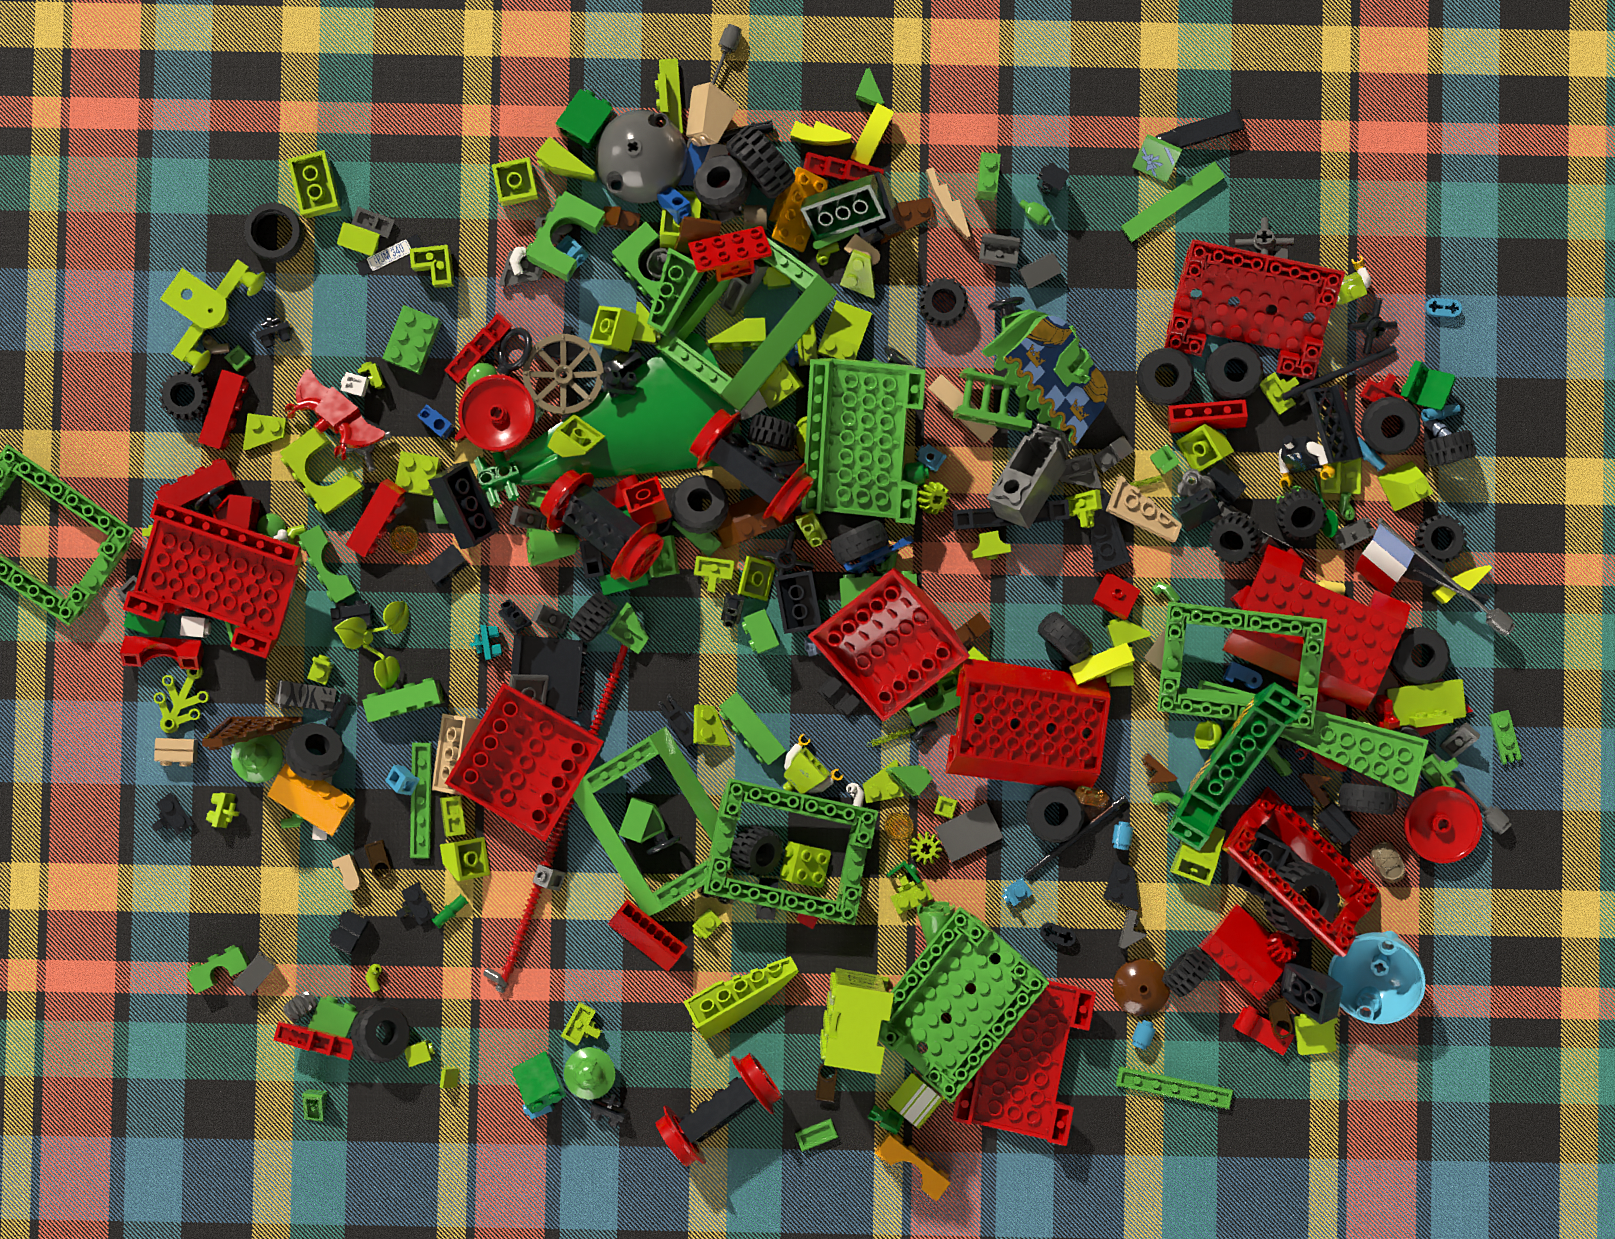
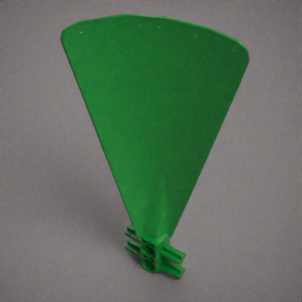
M689 334L684 343L719 368L714 355L704 339L699 334ZM660 352L633 371L637 378L635 384L637 392L635 395L619 393L617 398H611L609 392L601 393L588 407L565 418L512 455L508 461H506L503 451L492 453L496 464L492 467H488L485 457H476L477 459L474 460L478 471L477 480L484 495H487L491 508H498L502 504L498 494L499 491L505 489L509 501H516L520 497L516 485L554 483L569 470H575L580 475L591 473L594 478L697 468L698 458L689 452L692 443L707 422L720 409H724L732 416L736 414L735 408L715 394L708 385L688 370L682 369ZM574 414L605 436L601 442L585 455L561 457L547 447L555 429ZM738 422L733 432L741 434ZM710 459L703 467L720 465Z

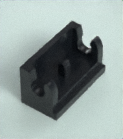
M1220 460L1205 475L1210 477L1215 483L1216 490L1211 492L1228 507L1248 486Z
M452 544L423 569L433 582L441 588L470 563L459 549Z

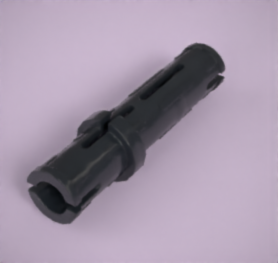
M772 120L756 124L755 122L751 123L763 134L774 132ZM745 126L725 130L718 144L729 141Z

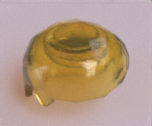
M400 525L390 533L389 542L397 553L408 554L417 548L419 536L413 527Z
M891 813L884 821V830L890 839L903 841L912 835L913 821L905 813Z

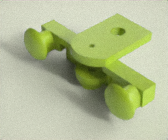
M237 259L216 290L184 268H181L160 300L193 322L171 353L182 362L192 365L191 373L194 375L199 374L207 367L211 353L209 350L203 354L197 351L196 348L199 345L197 342L207 329L221 327L227 323L229 319L227 299L236 287L239 288L243 284L248 287V296L257 294L265 283V272L256 275L251 271V268ZM186 290L192 291V297L189 300H184L183 293Z

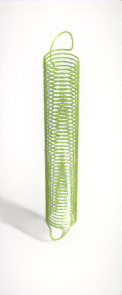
M1158 475L1157 477L1131 482L1130 485L1141 488L1147 486L1145 484H1156L1163 481H1158L1162 479H1153L1162 478L1161 475Z
M901 729L898 731L906 732L889 733L887 735H901L882 736L878 738L888 739L871 740V742H875L872 743L873 746L881 745L876 743L892 741L889 739L903 737L902 735L914 733L915 729Z

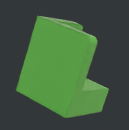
M1167 444L1150 456L1151 461L1162 475L1180 463Z

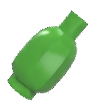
M1024 199L1019 203V206L1025 210L1026 216L1034 223L1047 226L1051 221L1052 216L1049 215L1048 209L1036 202L1028 203Z

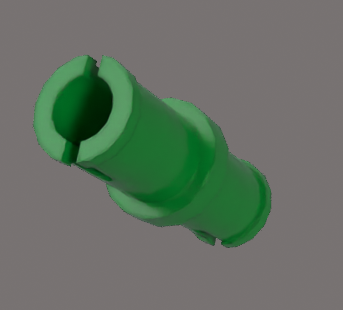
M460 894L449 905L446 904L444 906L445 909L434 917L432 921L438 928H441L449 919L455 918L457 916L456 913L469 902Z

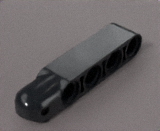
M1240 109L1174 128L1155 137L1182 149L1245 129V124Z

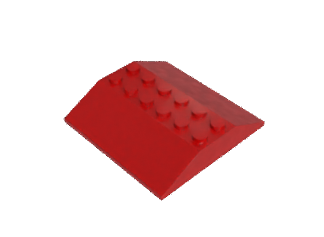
M892 568L808 635L811 641L883 722L970 657V654L945 615L922 589L895 568Z
M503 683L444 784L546 842L604 741L543 703Z

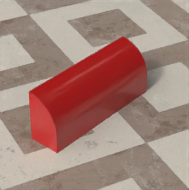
M628 899L608 923L610 927L667 972L687 949L685 944Z

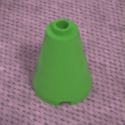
M527 528L526 537H529L526 548L530 567L576 553V550H579L578 538L575 539V536L572 534Z
M933 901L927 902L928 906L925 907L922 904L917 906V914L927 946L955 913L954 904L949 906V902Z

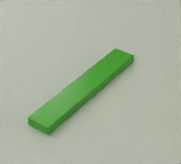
M1214 161L1121 226V229L1132 243L1216 185L1226 176Z
M412 743V774L420 780L411 795L410 858H430L432 743Z
M1119 1066L1115 1084L1119 1087L1230 1109L1233 1094L1232 1089Z

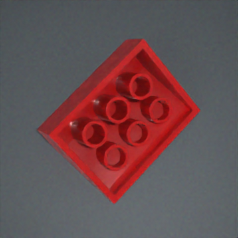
M1237 903L1198 946L1257 1000H1260L1273 986L1285 967V963L1282 961L1276 962L1275 957H1270L1271 952L1266 951L1269 947L1266 942L1269 939L1270 933Z

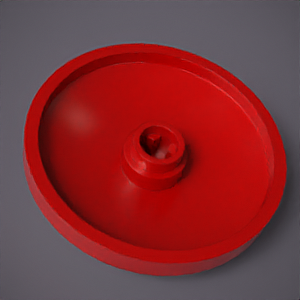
M489 375L472 383L464 392L458 408V420L464 435L477 447L491 452L507 451L521 444L530 434L536 417L535 404L530 392L518 380L506 375Z
M1449 786L1431 787L1414 797L1407 807L1403 824L1405 837L1411 848L1421 857L1435 863H1452L1466 857L1478 844L1483 825L1482 816L1475 801L1465 792Z

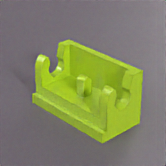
M461 796L440 798L445 836L466 834Z

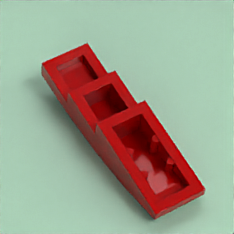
M810 152L806 153L803 169L817 176L847 183L880 172L882 175L884 173V169L851 160L845 161L831 156L825 157Z
M497 313L487 326L482 328L473 340L466 344L445 371L457 383H460L467 376L471 368L487 356L513 325L500 313Z
M278 1021L274 1041L307 1051L312 1050L329 1056L333 1055L353 1060L355 1048L353 1047L352 1039Z

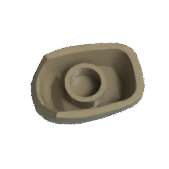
M1381 842L1370 849L1372 864L1376 873L1383 881L1397 883L1404 878V863L1391 843Z

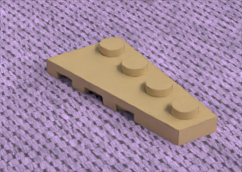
M1118 477L1106 511L1172 543L1176 542L1182 524L1164 509L1161 510L1150 498L1147 499L1135 486L1127 483L1124 477Z

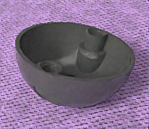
M642 109L624 112L612 119L600 133L594 153L597 173L606 189L621 200L638 204L657 201V194L666 191L669 187L675 188L684 175L688 158L685 139L681 131L669 120L667 115ZM660 120H666L664 127H657ZM632 147H637L638 150H637V151H635V150L632 151L631 148H632ZM617 182H621V188L619 190H614V184Z

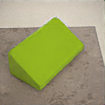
M343 222L337 244L373 256L378 249L380 234Z

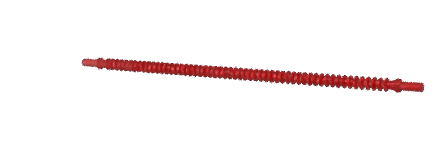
M623 644L621 645L616 662L612 664L613 670L612 673H609L610 678H607L608 683L605 684L607 687L603 689L605 692L601 694L603 698L599 700L601 703L597 705L599 709L596 710L597 714L594 715L595 720H592L593 725H590L591 731L589 730V732L595 736H599L598 731H601L600 725L602 726V720H605L603 717L607 715L605 711L609 709L607 706L611 704L609 700L613 699L611 697L614 694L613 689H616L615 684H618L617 678H620L619 673L624 668L623 662L628 647ZM573 796L557 821V825L554 826L555 830H552L551 841H548L549 846H546L548 850L544 851L546 855L542 857L544 861L540 862L545 867H552L550 863L554 861L552 857L556 856L554 852H557L558 841H561L560 836H563L562 830H565L563 827L567 825L566 820H569L567 817L571 814L569 810H572L571 805L575 804ZM533 883L534 888H531L532 893H529L530 899H527L529 902L525 904L527 908L523 909L525 912L521 915L523 919L519 920L521 924L518 925L519 930H516L517 935H514L513 946H510L511 951H508L509 956L506 957L508 960L502 968V977L506 983L510 974L514 971V963L517 962L516 957H519L520 946H523L522 941H525L524 936L527 935L525 932L529 930L527 926L531 925L529 922L533 919L531 915L535 914L533 910L536 909L535 905L538 904L537 899H540L539 894H542L541 888H544Z

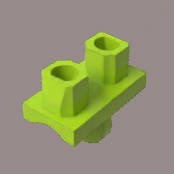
M813 510L805 515L795 517L797 524L812 547L821 545L823 540L827 539V534Z
M213 793L211 802L217 804L216 811H209L206 820L211 822L213 827L227 828L228 822L232 821L233 816H239L240 812L234 811L236 803H234L235 794Z

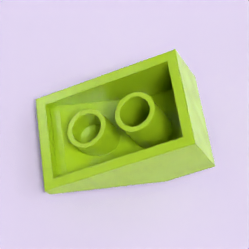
M550 136L535 154L539 167L546 173L550 171L555 175L594 183L598 180L592 169Z
M678 191L690 202L691 217L701 218L702 204L695 192ZM662 208L660 226V248L675 250L674 246L679 236L681 223L677 224L673 216L664 208Z
M836 300L817 354L826 358L856 360L872 313Z

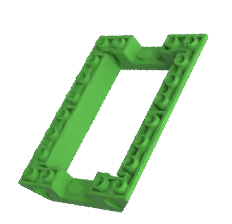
M768 237L767 240L772 256L761 258L760 260L767 266L770 264L791 279L796 287L803 291V294L733 379L684 343V340L728 288L731 279L717 282L716 274H714L679 316L668 337L663 336L655 346L658 351L708 385L715 394L739 412L747 405L837 294L819 274Z
M7 444L0 454V500L16 476L19 475L100 531L109 535L107 540L102 542L97 550L100 554L80 583H74L68 592L67 598L0 553V580L70 626L87 610L130 547L135 530Z
M1168 602L1157 711L1237 720L1254 697L1251 695L1180 687L1186 624L1304 637L1297 696L1306 701L1308 706L1300 717L1289 723L1287 727L1313 730L1327 619Z
M666 726L585 774L573 794L574 800L639 908L648 916L667 908L705 884L708 858L671 882L668 881L652 893L650 886L595 797L594 792L660 754L712 841L718 812ZM731 858V864L729 869L735 866L732 862L733 858Z
M728 778L721 797L705 872L704 893L855 925L863 888L860 886L867 849H871L878 811ZM741 802L851 825L836 901L726 878L727 870H729L731 858L729 857L737 820H740L742 809H740Z

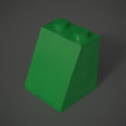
M579 89L555 125L559 133L592 151L600 133L614 114V109L607 100L602 99L600 101L595 98L596 95L587 89L585 91Z

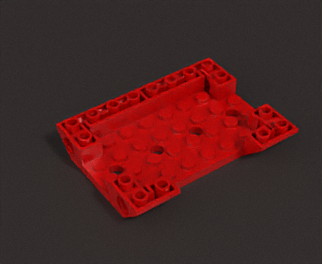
M1192 239L1186 253L1168 321L1164 348H1172L1182 353L1202 356L1206 334L1279 349L1277 373L1314 380L1324 347L1323 337L1332 308L1335 309L1345 271ZM1193 289H1200L1202 294L1199 297H1193L1191 291ZM1231 297L1239 298V302L1236 305L1229 304L1228 300ZM1268 305H1275L1277 307L1276 311L1273 313L1267 312L1266 308ZM1308 312L1314 314V318L1310 321H1306L1303 318Z

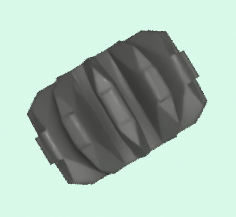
M309 991L300 993L284 1005L285 1015L291 1022L300 1020L317 1007L316 999Z

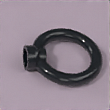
M521 327L513 328L502 338L497 351L499 365L496 370L510 377L512 371L520 369L528 361L532 352L533 341L526 329ZM521 335L525 340L523 354L518 361L510 364L505 359L506 347L513 337Z

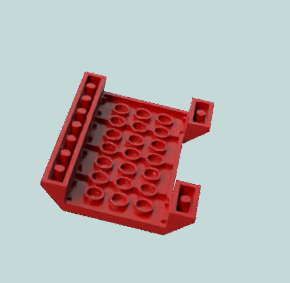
M155 499L150 518L155 520L135 588L132 591H128L123 610L160 622L171 603L240 626L235 628L230 646L267 659L280 638L301 567V547Z
M1268 544L1260 561L1262 562L1241 610L1327 619L1318 692L1365 712L1377 693L1405 629L1411 605L1374 590L1368 606L1299 577L1304 559ZM1233 629L1232 632H1229L1222 650L1298 683L1304 637Z
M1048 980L1050 982L958 1094L952 1121L968 1125L972 1123L1042 1138L1050 1143L1067 1146L1074 1107L1056 1101L1070 1027L1089 1031L1096 992Z

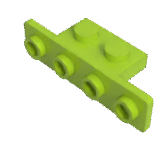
M678 59L659 60L660 74H658V80H655L656 92H659L660 98L656 99L657 111L666 114L669 120L683 134ZM663 120V127H664L665 124H666V120Z

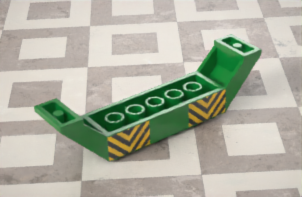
M1275 682L1256 694L1191 781L1166 831L1199 851L1210 837L1222 811L1284 728L1300 717L1308 703Z

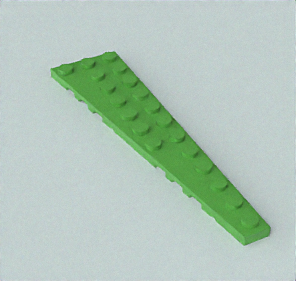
M1200 680L1198 689L1256 695ZM1315 710L1313 730L1286 726L1279 735L1284 739L1413 797L1429 741Z

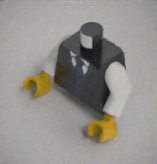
M1287 435L1284 437L1282 449L1279 451L1280 473H1283V477L1279 481L1280 487H1284L1285 481L1288 482L1289 487L1293 483V477L1288 472L1294 474L1324 468L1320 473L1321 478L1324 480L1328 476L1331 478L1335 474L1334 467L1328 465L1322 445L1315 443L1307 436L1293 438V436Z

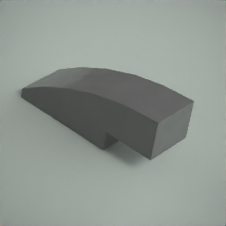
M760 259L754 260L755 273L732 278L720 307L732 317H735L751 298L769 266Z

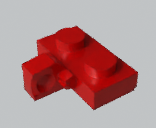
M1388 373L1384 381L1380 380L1378 383L1368 379L1359 395L1370 402H1375L1383 397L1403 399L1402 396L1394 392L1396 388L1392 385L1397 377L1391 373Z
M1385 695L1377 696L1375 708L1378 713V721L1376 726L1394 731V728H1400V720L1393 715V701Z

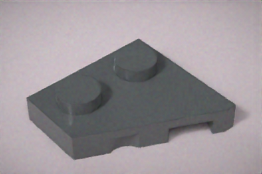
M509 250L499 286L505 287L540 281L542 279L544 269L529 262L527 255L522 257L520 261L524 273L515 276L510 264V257L513 251Z

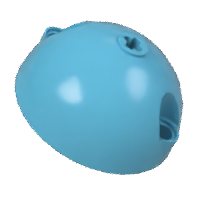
M1393 931L1383 933L1372 932L1356 936L1347 955L1342 957L1335 954L1329 965L1328 975L1343 985L1340 1007L1361 1021L1373 1024H1388L1400 1021L1413 1013L1423 999L1425 992L1423 965L1414 950ZM1363 1008H1369L1370 1011H1365Z

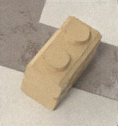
M156 738L154 761H160V765L172 766V762H179V766H191V763L197 762L198 739Z

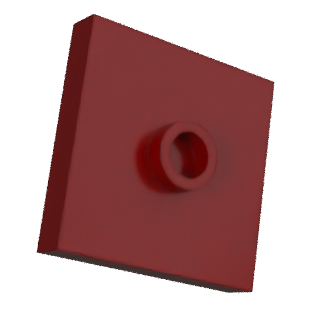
M1107 571L1092 602L1119 618L1126 620L1141 590Z

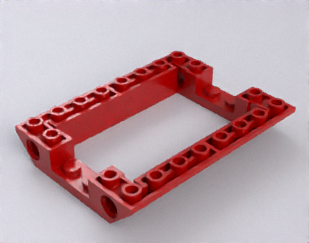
M1267 786L1246 808L1222 849L1337 956L1344 957L1347 955L1358 934L1354 930L1358 920L1370 911L1380 891L1359 870L1350 864L1345 857L1334 849L1319 832L1314 830L1304 818L1300 817L1290 805L1286 804L1275 791H1272ZM1262 824H1265L1287 846L1291 847L1304 862L1326 870L1334 877L1339 888V894L1345 901L1332 924L1270 868L1260 856L1251 849L1248 851L1257 840L1254 835Z

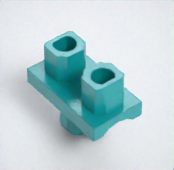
M480 625L482 641L480 634H475V642L470 643V647L476 646L478 654L483 653V645L486 660L502 655L501 644L491 645L490 638L500 637L499 627Z

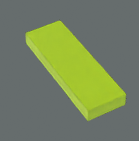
M815 322L797 342L799 366H810L811 359H818Z

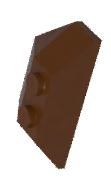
M755 495L729 505L727 517L718 528L717 533L723 548L727 549L795 522L794 517L791 513L782 523L773 516L764 520L762 517L769 503L759 495Z

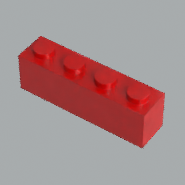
M225 370L221 371L198 443L222 451L229 446L231 439L229 434L231 429L235 428L237 421L235 416L237 411L241 410L243 404L241 398L243 393L247 392L249 386L246 377Z
M1246 400L1168 406L1167 412L1169 433L1191 432L1204 424L1215 430L1246 427L1248 418Z
M218 458L211 462V466L197 468L194 470V474L190 476L183 475L177 478V482L174 484H164L155 493L159 500L184 508L197 502L212 489L220 485L228 487L238 482V479L229 460Z
M388 478L382 481L345 545L364 558L369 554L373 555L379 546L377 544L379 538L382 539L387 532V524L391 523L396 517L395 510L404 503L406 490Z

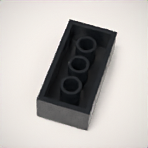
M469 461L454 464L428 480L460 549L475 547L501 530Z

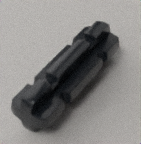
M346 693L341 694L339 697L340 701H337L330 713L331 717H328L325 722L326 726L332 729L336 728L337 721L341 719L347 708L346 704H349L352 699L350 695Z

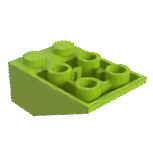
M746 318L709 339V348H713V351H724V348L732 347V350H744V347H751L752 350H757L766 339L765 318Z
M1214 826L1210 837L1199 851L1181 840L1170 872L1210 886L1226 830Z

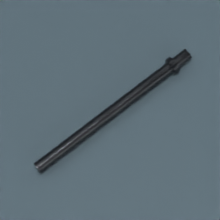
M1392 345L1299 387L1294 386L1290 391L1281 394L1282 399L1286 401L1293 397L1297 398L1308 389L1318 387L1396 353V347Z
M1123 794L1115 801L1112 800L1108 807L1083 825L1074 837L1060 843L1027 869L1024 874L1030 878L1112 812L1118 811L1119 807L1128 799Z

